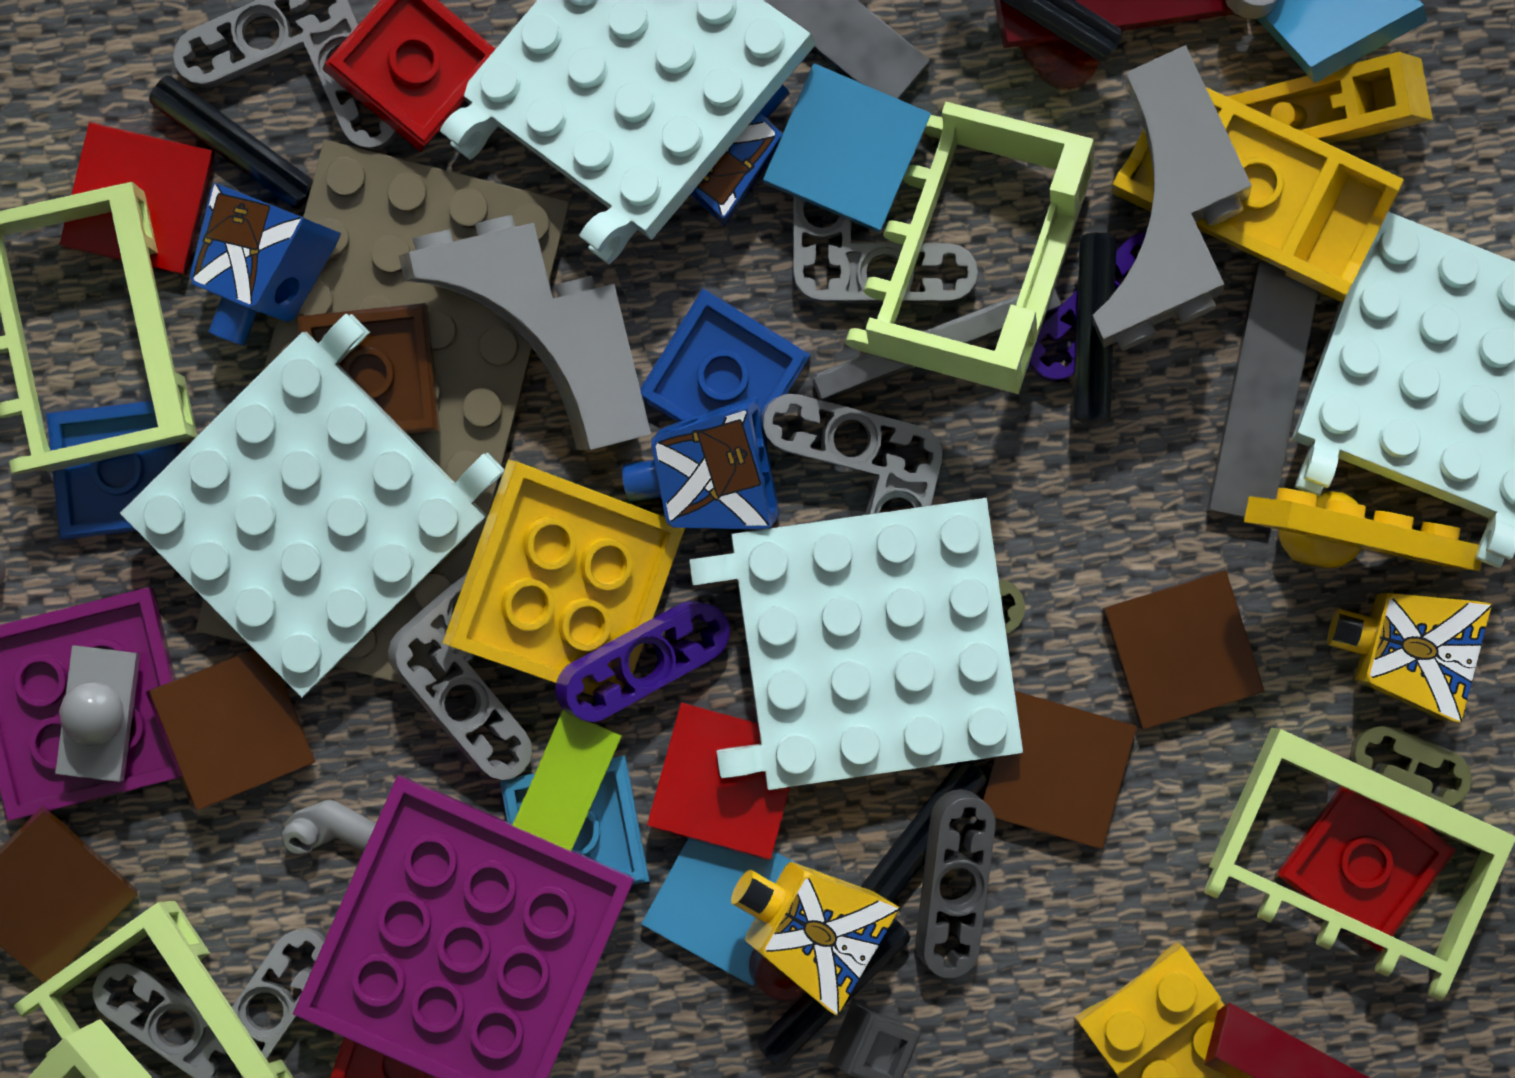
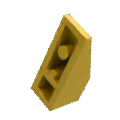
M1395 52L1349 64L1316 83L1307 75L1227 96L1327 144L1372 136L1433 120L1422 60L1419 57L1402 52Z

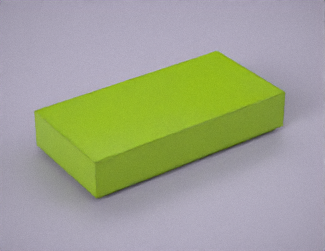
M562 710L513 825L572 851L623 735L593 722L584 721Z

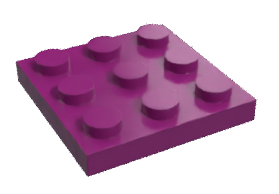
M147 587L0 625V792L7 821L34 815L42 806L50 811L179 778L146 695L147 691L176 680L154 588ZM72 645L141 653L124 781L117 782L55 774L62 727L59 709L66 695Z

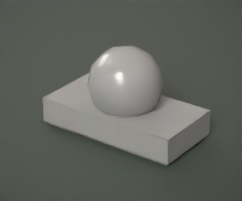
M72 645L66 695L59 709L62 727L55 774L117 782L124 781L141 653Z

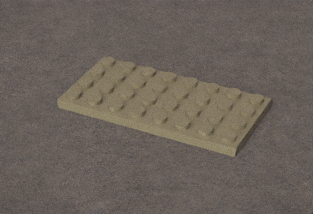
M324 139L303 218L340 232L341 235L297 316L426 303L428 305L441 432L408 436L454 482L481 455L487 452L503 467L533 349L510 324L471 298L434 285L404 281L398 256L415 251L412 238L450 229L453 241L478 236L475 227L476 223L513 215L515 227L529 223L535 224L550 285L570 202ZM297 316L290 322L277 318L264 369L299 336ZM499 479L474 502L487 517L496 495ZM487 517L335 667L404 684L389 663L388 649L390 642L404 625L469 569ZM203 599L195 631L248 644ZM457 601L453 605L452 614L455 609ZM413 640L408 647L413 654L412 658L407 662L409 667L414 664L424 667L436 680L450 673L451 666L447 672L437 669L428 658L427 653L433 647L432 642L423 644ZM436 681L427 685L425 689L430 691Z

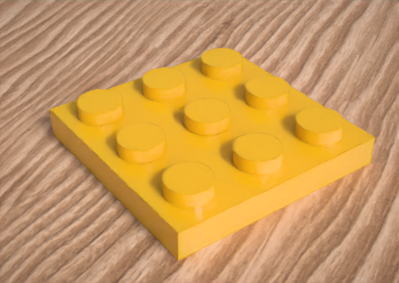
M508 459L442 643L556 683L562 670L570 663L653 619L685 528L670 527L663 516ZM644 643L636 646L630 654L629 669L632 675ZM609 662L608 667L612 670L611 663ZM615 675L600 682L584 677L582 679L584 686L582 692L593 696V691L608 681L620 685L621 689L624 688V685Z

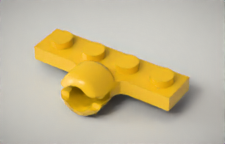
M1278 488L1276 499L1248 497L1244 522L1279 530L1278 536L1281 546L1293 560L1303 565L1340 568L1354 560L1363 549L1438 566L1480 571L1482 561L1475 559L1479 545L1460 541L1461 529L1457 527L1422 522L1421 531L1412 529L1414 517L1385 511H1375L1373 520L1366 519V506L1358 504L1352 497L1343 492L1322 490L1321 495L1318 497L1316 494L1305 491Z

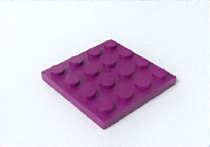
M397 775L296 1004L293 1015L436 1078H548L635 877L520 829L505 820L409 778Z

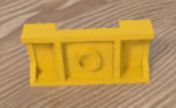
M1206 87L1252 187L1249 198L1241 201L1244 208L1242 212L1212 226H1208L1204 218L1196 222L1198 229L1286 271L1285 276L1343 303L1404 179ZM1143 129L1130 157L1118 172L1112 184V191L1114 195L1152 212L1154 176L1151 154Z
M1178 942L1166 949L1147 970L1112 996L1088 1007L1074 1017L1118 1078H1228L1204 1065L1217 1011L1225 1005L1189 953Z

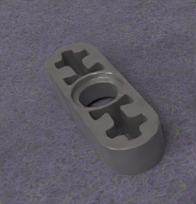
M962 789L953 790L941 796L931 812L915 938V948L919 958L933 973L943 978H956L964 975L975 965L978 959L996 825L995 816L990 806L976 794ZM964 808L976 817L975 824L965 825L962 832L961 845L970 853H973L971 857L958 852L960 835L949 825L951 819L962 817ZM948 848V849H950V850H952V851H955V852H946V853H945V850ZM954 868L967 869L971 878L967 892L954 900L942 898L939 887L943 876ZM939 911L952 916L951 934L961 943L960 949H949L947 959H944L934 949L935 944L945 943L948 938L949 923L940 914L937 915Z

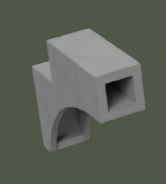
M1186 45L1126 72V89L1141 120L1151 154L1154 197L1146 236L1133 266L1110 299L1093 314V326L1104 348L1118 342L1121 350L1132 348L1154 337L1157 334L1154 325L1177 315L1180 322L1185 323L1203 316L1217 307L1213 298L1222 295L1224 282L1196 222L1205 218L1208 226H1212L1226 221L1244 210L1241 201L1248 199L1250 196L1252 185Z
M513 215L476 223L475 227L478 236L453 241L450 229L412 238L415 251L398 256L404 281L434 285L471 298L497 314L527 341L543 362L557 387L570 422L576 450H592L651 434L615 284L595 288L593 276L556 284L558 297L553 298L534 223L515 227Z

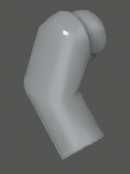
M324 800L294 812L287 819L281 837L285 848L296 855H305L313 848L337 838L364 852L376 823L337 801Z

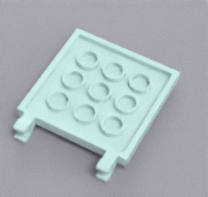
M537 0L468 81L464 97L470 106L461 108L451 114L444 122L440 132L451 140L450 145L471 160L482 150L488 138L499 126L609 208L607 211L595 215L585 225L579 235L590 245L588 249L609 265L619 256L626 243L637 230L650 240L657 235L816 44L811 33L764 0Z
M1388 212L1344 302H1340L1291 440L1309 447L1295 488L1316 494L1319 497L1323 488L1330 486L1339 458L1489 518L1475 559L1501 568L1504 559L1511 560L1515 554V261Z
M345 314L319 343L307 332H302L120 513L301 697H304L487 517L474 502L501 477L505 470L487 452L481 455L454 482L345 372L339 363L370 334L353 314L350 316Z
M987 498L731 534L734 553L689 560L693 585L733 579L738 580L761 744L716 750L721 778L765 771L767 789L772 790L1023 753Z

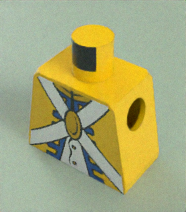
M1394 593L1376 594L1371 617L1339 608L1335 611L1328 632L1327 645L1361 654L1354 678L1355 681L1437 719L1461 723L1492 604L1480 601Z
M789 862L785 866L776 883L771 882L753 870H748L739 879L731 896L732 905L755 917L746 933L744 941L814 1000L837 1016L900 907L874 891L794 862Z

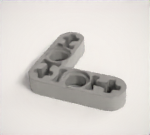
M256 0L190 29L179 38L175 45L173 54L175 67L186 81L201 88L219 86L306 47L339 124L353 145L360 149L374 152L388 147L398 135L383 120L379 123L382 133L376 137L371 138L366 130L355 132L353 125L362 120L355 100L351 97L342 105L339 96L351 93L322 70L324 63L359 25L348 0H336L337 3L332 4L328 8L331 18L325 22H319L315 15H308L296 20V23L303 32L292 37L290 23L279 7L289 2L290 10L295 15L308 9L311 6L310 0ZM257 17H271L277 21L280 30L275 44L263 50L250 47L246 43L245 38L246 28L249 23ZM231 28L233 41L245 56L244 59L235 62L234 55L228 50L212 59L214 70L205 74L198 66L189 68L188 61L196 57L195 45L203 42L210 50L227 45L228 42L221 35V32Z
M793 196V276L795 286L801 295L810 301L819 303H883L884 301L873 299L863 292L868 279L867 267L871 261L882 256L892 257L898 261L903 245L897 243H851V221L843 217H839L836 223L830 227H815L804 216L803 208L806 201ZM802 236L818 240L830 239L836 236H841L842 238L841 248L828 244L829 267L839 269L840 278L830 279L827 290H817L814 279L804 278V268H812L815 265L816 244L805 248L802 247ZM923 243L919 255L924 256L921 269L939 268L943 257L949 256L954 257L956 268L966 269L967 276L966 278L958 279L954 290L951 291L943 290L941 279L922 278L921 286L924 292H911L910 287L914 276L913 270L902 303H952L960 301L970 293L976 283L978 270L975 259L968 250L960 245Z
M785 394L773 398L765 405L761 413L762 429L765 439L771 447L783 452L875 475L865 515L880 513L882 505L894 497L906 500L911 508L931 506L943 452L939 439L932 431L915 424L799 394ZM789 405H794L798 407L797 418L817 424L820 423L819 411L829 413L830 417L821 431V451L811 448V444L817 435L795 432L792 434L790 441L782 439V428L773 424L774 415L786 413ZM847 420L861 423L868 434V444L865 450L856 457L842 455L834 444L836 428ZM881 427L891 430L885 442L891 444L908 445L912 440V436L919 438V449L928 453L926 464H915L912 472L909 473L904 470L905 460L890 454H882V467L872 464L881 446Z
M467 570L395 634L388 649L389 663L396 675L476 769L492 778L500 780L512 779L521 774L530 762L532 747L528 735L464 659L469 653L442 643L452 617L453 605L460 595L468 572ZM413 640L423 644L432 642L433 647L427 653L431 662L437 669L447 672L452 664L455 671L436 680L424 667L416 664L409 667L407 662L413 656L411 649L408 647ZM436 681L428 693L425 687ZM466 684L475 693V708L470 716L465 719L453 720L445 711L444 701L446 694L456 685ZM492 712L495 717L486 721ZM484 724L496 737L504 740L512 738L513 742L507 747L509 754L512 756L511 760L506 764L496 759L489 762L487 758L493 753V748L483 735L473 732L469 740L466 738V734Z
M298 928L288 932L276 942L232 1006V1009L252 1039L265 1043V1047L261 1052L266 1060L271 1056L297 1018V1016L293 1015V1011L300 998L299 996L296 1000L284 985L267 980L266 975L270 969L274 971L278 978L285 974L293 960L290 954L286 952L289 944L299 948L307 941L312 943L315 949L311 957L316 961L325 937L310 928ZM121 961L111 965L97 976L93 986V999L97 1009L105 1017L193 1078H220L216 1074L220 1063L213 1056L216 1050L222 1054L227 1052L189 997L144 966L133 961ZM305 968L300 971L290 986L303 991L311 969ZM129 975L133 976L137 981L133 987V992L147 1003L153 1000L155 992H158L165 998L162 1003L150 1012L145 1027L136 1021V1018L145 1011L143 1008L131 1001H127L118 1007L111 1001L115 995V990L108 985L111 978L121 981ZM261 992L271 993L281 1001L283 1017L277 1026L262 1028L251 1020L249 1004L256 994ZM180 1009L187 1012L192 1018L194 1033L188 1043L174 1045L162 1036L160 1021L168 1010ZM233 1073V1074L230 1075L228 1078H243V1077H241V1076H239V1075Z

